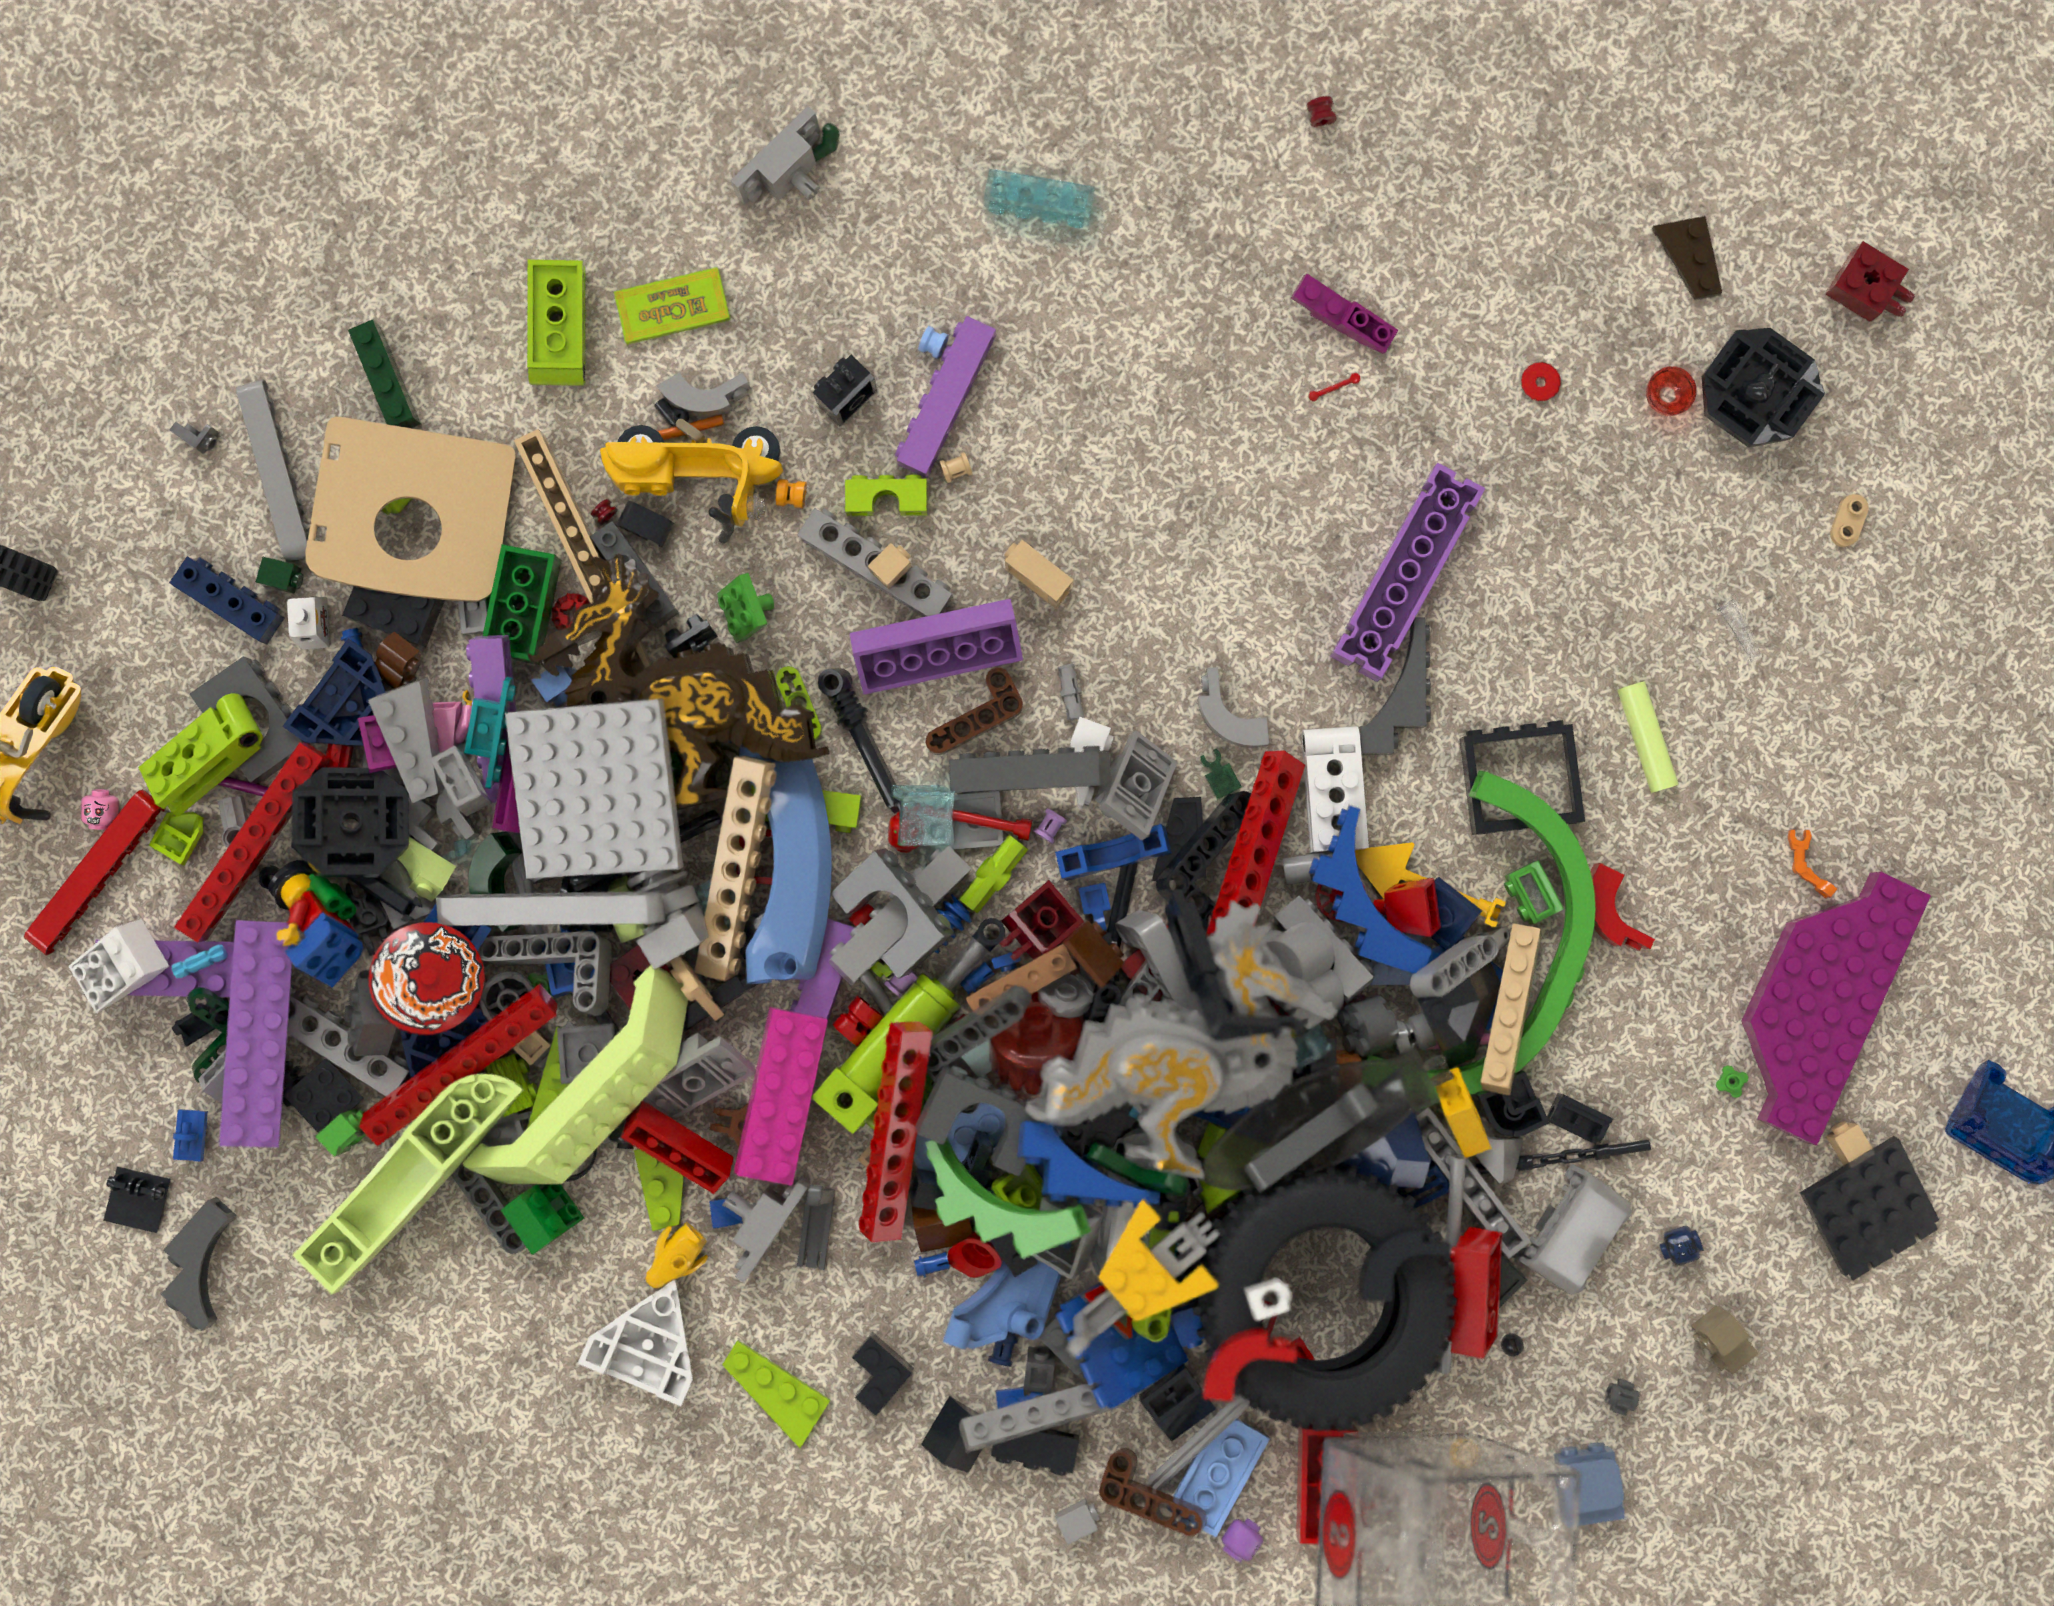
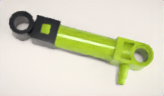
M1179 1175V1176L1183 1177L1184 1179H1186L1187 1181H1189L1185 1176ZM1188 1183L1183 1196L1160 1193L1159 1204L1150 1205L1161 1219L1151 1227L1149 1249L1185 1221L1187 1203L1183 1202V1200L1189 1194L1190 1183ZM1176 1243L1168 1249L1173 1254L1175 1253ZM1172 1307L1139 1321H1135L1132 1318L1133 1329L1150 1341L1159 1342L1163 1340L1170 1329Z

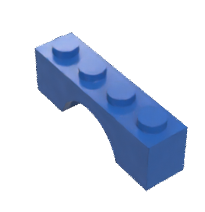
M1159 824L1152 826L1149 836L1143 840L1131 833L1101 843L1080 845L1057 851L1055 854L1061 878L1069 881L1172 854L1166 827Z

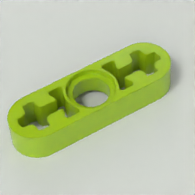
M791 666L781 668L776 675V682L787 708L791 706L795 697H804L807 701L806 708L814 711L815 718L812 719V725L816 724L817 726L813 732L815 740L818 739L822 732V726L800 673ZM786 672L796 675V678L793 679V684L796 689L800 686L802 688V691H795L788 697L786 692H790L791 689L787 683L782 684L781 681L785 678L784 673Z

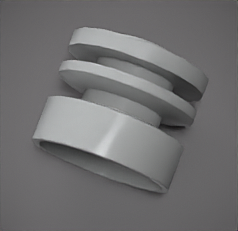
M676 869L640 871L635 877L627 881L629 888L639 885L643 886L642 889L636 892H663L665 917L675 910L688 905L691 907L700 902L693 885L679 887L678 882L688 876L687 871L677 874L673 873Z

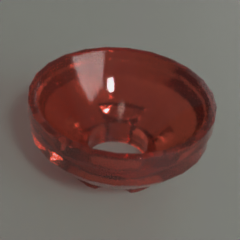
M1675 366L1664 367L1656 371L1646 387V398L1649 405L1655 412L1665 416H1675L1687 411L1693 405L1697 394V387L1693 377L1686 370ZM1669 387L1673 389L1675 399L1672 402H1664L1660 398L1662 388Z

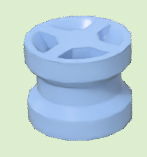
M928 326L921 338L918 351L922 353L929 352L933 358L939 359L943 348L947 344L949 334L944 332L940 334L935 332L933 327Z

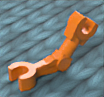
M1789 830L1788 841L1791 850H1794L1793 872L1815 887L1814 889L1825 899L1827 897L1830 898L1837 888L1830 882L1820 879L1811 868L1807 867V862H1805V851L1808 850L1812 837L1810 830L1803 831L1804 838L1802 841L1796 839L1795 830Z

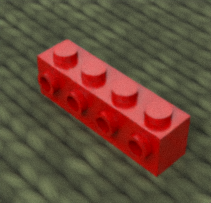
M642 1100L627 1117L621 1136L622 1139L712 1194H715L730 1177L734 1159L732 1155Z

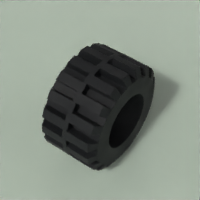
M0 545V587L37 601H46L58 570L50 564Z

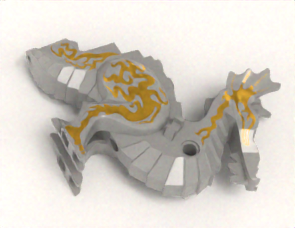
M1232 901L1228 915L1225 918H1217L1214 934L1207 936L1211 950L1215 954L1214 959L1218 964L1219 972L1216 975V979L1222 996L1233 1005L1229 1016L1232 1017L1235 1014L1279 1017L1266 995H1270L1285 1002V1009L1295 1008L1291 1016L1299 1020L1308 1018L1305 1023L1306 1028L1315 1026L1323 1018H1333L1337 1010L1332 1002L1325 1003L1322 1001V997L1316 993L1310 983L1289 976L1277 955L1270 951L1264 939L1272 931L1271 925L1253 926L1260 912L1259 905L1254 904L1246 909ZM1136 994L1134 999L1127 998L1125 1007L1111 1005L1104 1024L1085 1021L1073 1061L1058 1055L1043 1065L1041 1071L1043 1078L1041 1097L1028 1101L1025 1111L1035 1119L1048 1122V1124L1067 1126L1074 1124L1075 1126L1087 1118L1092 1121L1100 1113H1107L1114 1105L1118 1109L1128 1101L1140 1113L1137 1118L1141 1128L1128 1132L1123 1137L1124 1142L1139 1144L1129 1148L1127 1154L1152 1160L1154 1168L1160 1171L1204 1179V1172L1201 1169L1199 1159L1195 1157L1196 1150L1192 1145L1190 1137L1178 1132L1175 1129L1176 1125L1180 1120L1201 1109H1204L1205 1112L1225 1110L1227 1114L1246 1106L1251 1108L1267 1098L1272 1100L1285 1084L1291 1083L1292 1069L1297 1068L1295 1051L1299 1049L1291 1037L1292 1031L1290 1028H1281L1283 1030L1277 1040L1270 1033L1224 1041H1212L1203 1013L1195 1009L1190 1012L1180 1007L1174 1001L1163 1000V1002H1156L1146 995Z

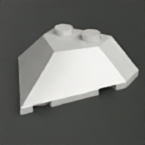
M676 1280L669 1282L666 1286L591 1335L578 1364L601 1374H608L654 1393L659 1398L682 1406L693 1377Z

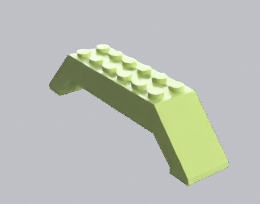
M650 965L634 982L636 990L628 1024L512 1145L489 1147L481 1143L462 1162L464 1167L501 1184H563L677 1065L688 998L681 989L685 986L684 983L679 984L669 972L660 967L653 969L652 965Z

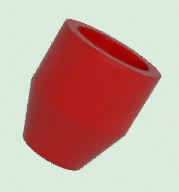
M866 904L857 912H854L848 919L855 926H858L861 922L865 926L872 919L870 913L874 908L870 904Z

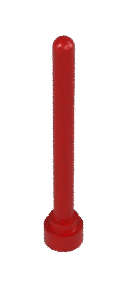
M909 800L904 801L902 804L904 810L1013 832V835L1018 836V839L1029 841L1032 819L1022 818L1021 820L1016 819L1014 822Z

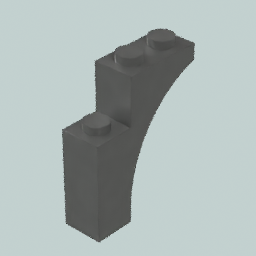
M217 1197L207 1200L163 1250L168 1255V1260L176 1267H182L183 1270L161 1295L166 1299L165 1302L171 1309L180 1311L186 1317V1322L192 1328L201 1331L210 1328L218 1319L211 1305L208 1293L207 1280L210 1259L223 1231L237 1216Z

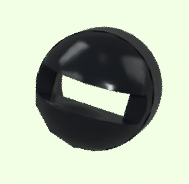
M274 865L262 868L259 874V884L263 888L268 889V884L271 880L270 875L274 876L280 869Z
M1509 1333L1502 1338L1501 1348L1508 1356L1514 1357L1522 1353L1524 1343L1517 1334ZM1514 1338L1517 1348L1516 1352H1513L1510 1339Z

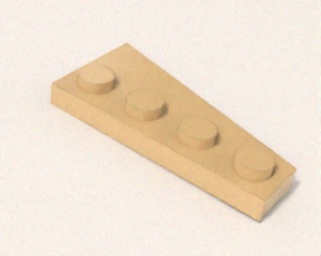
M683 953L666 963L669 967H674L670 972L679 984L684 983L685 986L681 989L690 1001L696 999L715 1021L724 1015L720 1007L711 999L713 997L698 979V975L694 973V969L686 961Z

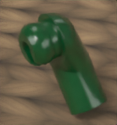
M827 123L822 127V142L812 149L816 162L837 150L840 133L839 129L831 123Z

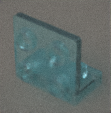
M891 785V796L899 800L901 804L898 844L901 846L949 845L951 842L954 791L943 785Z

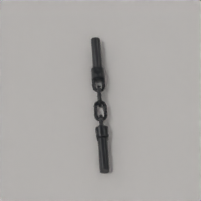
M1641 1140L1608 1145V1143L1593 1145V1148L1570 1149L1548 1155L1519 1156L1516 1170H1533L1534 1168L1545 1167L1549 1164L1561 1162L1565 1164L1576 1163L1590 1158H1595V1160L1608 1159L1610 1156L1650 1151L1651 1145L1649 1140ZM1578 1153L1579 1158L1567 1159L1566 1154ZM1557 1157H1559V1159L1548 1160V1159H1550V1158H1557ZM1541 1158L1540 1164H1533L1532 1159ZM1483 1164L1475 1165L1480 1175L1490 1174Z

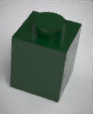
M262 556L255 582L264 587L295 594L296 588L299 589L303 582L302 568L291 563Z

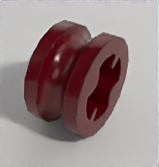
M605 499L592 510L591 516L598 518L597 522L599 525H604L618 512V509L615 506L611 507V501Z

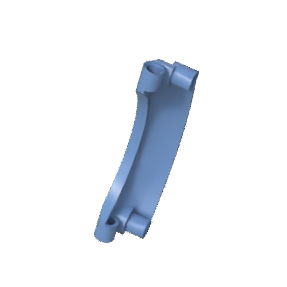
M739 748V756H749L775 763L774 771H776V781L771 787L769 795L771 807L767 813L774 847L773 880L765 913L757 931L746 948L747 984L771 983L772 980H810L815 976L823 944L831 892V839L821 784L812 759L797 762H779L774 759H765L758 753L752 754L747 748Z

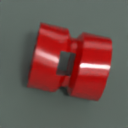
M859 995L848 1005L849 1012L842 1013L832 1024L845 1038L857 1047L869 1034L868 1030L873 1029L883 1018L875 1008H870V1004Z

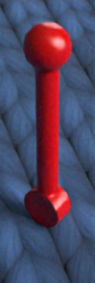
M1353 373L1349 379L1318 392L1311 391L1308 397L1310 401H1317L1324 394L1350 383H1359L1361 377L1358 373Z

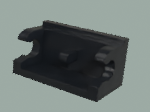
M1557 1093L1547 1114L1550 1123L1593 1144L1602 1142L1613 1121V1118L1561 1093Z

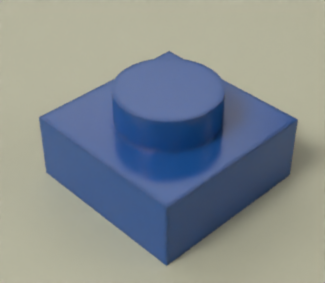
M1011 952L991 960L994 969L1000 968L1003 973L1017 968L1016 962L1021 961L1020 957L1013 961L1010 957L1013 953Z

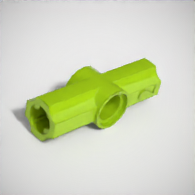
M1009 834L993 856L986 858L976 871V877L959 897V900L978 914L994 892H998L1004 887L1012 875L1011 871L1029 849Z

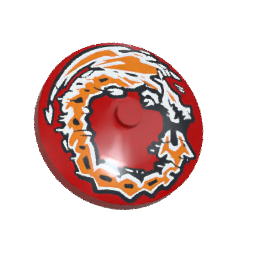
M439 923L412 924L390 935L375 953L370 965L368 978L370 995L379 1013L393 1026L419 1035L442 1033L463 1022L477 1006L484 987L483 963L475 946L459 931Z

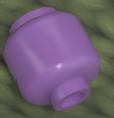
M1249 1518L1245 1522L1235 1519L1222 1537V1542L1225 1545L1223 1550L1240 1563L1242 1560L1250 1561L1263 1543V1537L1258 1533L1261 1527Z

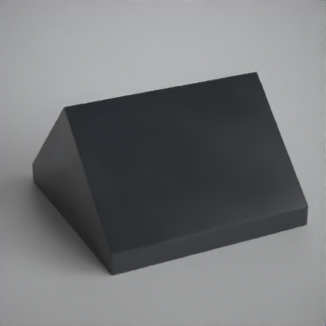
M949 1396L921 1445L943 1465L969 1473L983 1448L966 1453L959 1424L962 1419L979 1415V1413Z

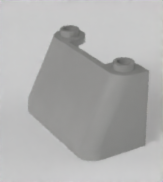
M1571 1164L1564 1174L1570 1179L1569 1187L1563 1186L1562 1190L1566 1194L1537 1239L1531 1236L1529 1240L1532 1244L1527 1248H1522L1512 1256L1569 1295L1580 1293L1585 1288L1586 1279L1622 1223H1625L1632 1213L1630 1209L1631 1203L1588 1171Z

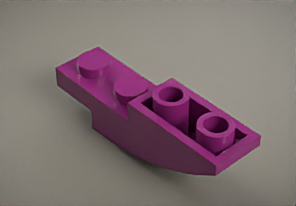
M1305 274L1291 296L1292 300L1311 311L1309 315L1358 343L1383 354L1386 353L1398 332V329L1356 301L1349 302L1309 274Z

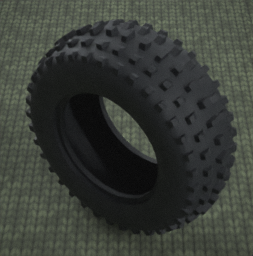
M1308 1161L1304 1162V1165H1298L1296 1171L1288 1172L1261 1192H1259L1257 1187L1251 1189L1246 1185L1238 1193L1240 1200L1234 1203L1228 1200L1225 1204L1226 1206L1222 1209L1226 1213L1225 1216L1219 1220L1214 1218L1210 1229L1213 1231L1217 1230L1220 1235L1206 1246L1207 1252L1204 1254L1203 1261H1195L1194 1268L1197 1269L1203 1265L1219 1283L1215 1289L1199 1295V1305L1192 1306L1193 1315L1200 1316L1203 1326L1196 1330L1199 1338L1204 1337L1206 1344L1210 1346V1348L1204 1351L1207 1359L1210 1360L1219 1346L1231 1336L1249 1329L1265 1328L1263 1319L1256 1320L1253 1317L1244 1289L1262 1283L1264 1274L1273 1257L1285 1244L1295 1237L1316 1229L1339 1228L1355 1232L1371 1247L1385 1236L1402 1229L1416 1228L1421 1230L1422 1240H1424V1235L1442 1236L1439 1231L1433 1232L1431 1227L1427 1225L1431 1219L1428 1213L1419 1214L1413 1208L1416 1200L1411 1195L1404 1198L1400 1193H1396L1399 1185L1396 1183L1386 1185L1377 1182L1378 1178L1372 1173L1368 1177L1357 1174V1166L1350 1165L1347 1170L1335 1169V1162L1326 1161L1325 1164H1317V1168H1313L1312 1162ZM1420 1254L1410 1256L1402 1261L1393 1276L1392 1301L1384 1302L1383 1311L1376 1327L1368 1338L1352 1351L1327 1360H1308L1296 1357L1295 1362L1264 1358L1252 1360L1246 1363L1237 1373L1234 1383V1394L1237 1397L1241 1395L1245 1400L1251 1398L1249 1406L1255 1411L1257 1408L1263 1413L1270 1410L1268 1417L1276 1422L1279 1420L1286 1423L1289 1418L1291 1419L1290 1425L1293 1428H1299L1300 1426L1301 1428L1308 1429L1309 1424H1312L1314 1431H1330L1331 1425H1335L1338 1431H1343L1344 1429H1352V1422L1357 1421L1359 1426L1373 1423L1374 1415L1379 1414L1382 1418L1394 1413L1393 1405L1397 1403L1399 1406H1403L1405 1403L1410 1402L1412 1397L1409 1393L1412 1390L1418 1392L1427 1385L1428 1382L1424 1377L1426 1374L1431 1376L1439 1368L1441 1363L1436 1358L1437 1356L1442 1357L1449 1347L1450 1342L1445 1340V1336L1450 1337L1451 1329L1454 1328L1455 1320L1449 1317L1454 1315V1308L1452 1306L1457 1305V1297L1451 1296V1294H1454V1287L1450 1285L1456 1283L1454 1274H1448L1451 1271L1449 1265L1446 1264V1262L1451 1260L1450 1255Z

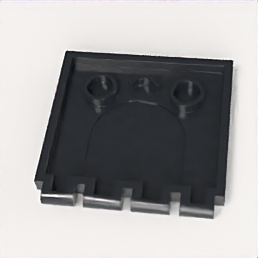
M1895 1136L1799 1192L1839 1271L1844 1276L1850 1275L1852 1281L1870 1271L1867 1263L1870 1262L1872 1267L1875 1268L1892 1258V1248L1896 1254H1899L1917 1243L1914 1235L1917 1234L1918 1238L1922 1240L1938 1230L1935 1223L1939 1221V1218L1900 1139Z

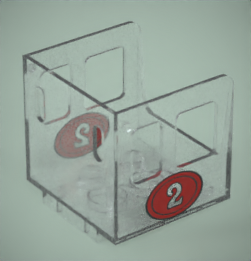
M1425 1430L1344 1433V1436L1340 1438H1324L1315 1606H1527L1512 1599L1509 1593L1511 1543L1513 1539L1550 1555L1552 1560L1550 1606H1574L1581 1471L1476 1433L1446 1434L1441 1431ZM1514 1480H1531L1554 1491L1555 1513L1552 1532L1515 1516L1513 1511Z

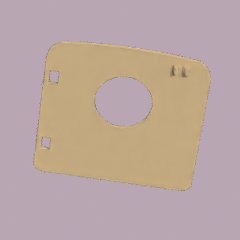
M345 417L331 418L326 426L305 552L306 563L310 571L322 579L398 595L479 602L488 598L492 592L501 544H503L516 459L514 449L509 445ZM331 445L340 447L338 460L329 459ZM411 498L420 500L433 508L440 519L442 526L440 540L435 549L422 558L401 560L392 557L380 547L375 538L374 526L378 514L386 505L398 499ZM317 526L327 528L325 542L315 541Z

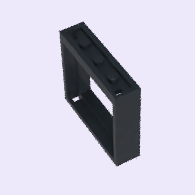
M1563 720L1547 722V727L1537 728L1536 723L1520 725V730L1510 731L1509 726L1493 728V733L1483 734L1482 730H1471L1466 732V736L1459 739L1472 835L1530 829L1518 818L1483 822L1481 801L1469 796L1477 776L1473 744L1562 734L1572 812L1559 813L1558 815L1566 824L1585 822L1573 724L1564 725Z

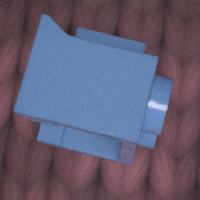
M556 665L560 673L559 676H554L546 670L540 674L542 678L532 679V682L547 703L553 702L556 707H559L567 701V695L564 692L573 680L571 675L577 671L575 667Z

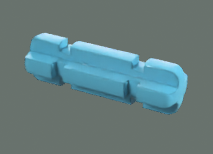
M216 945L209 948V951L205 950L185 959V961L173 964L171 969L176 978H183L192 972L194 973L214 964V962L226 959L228 955L223 945Z

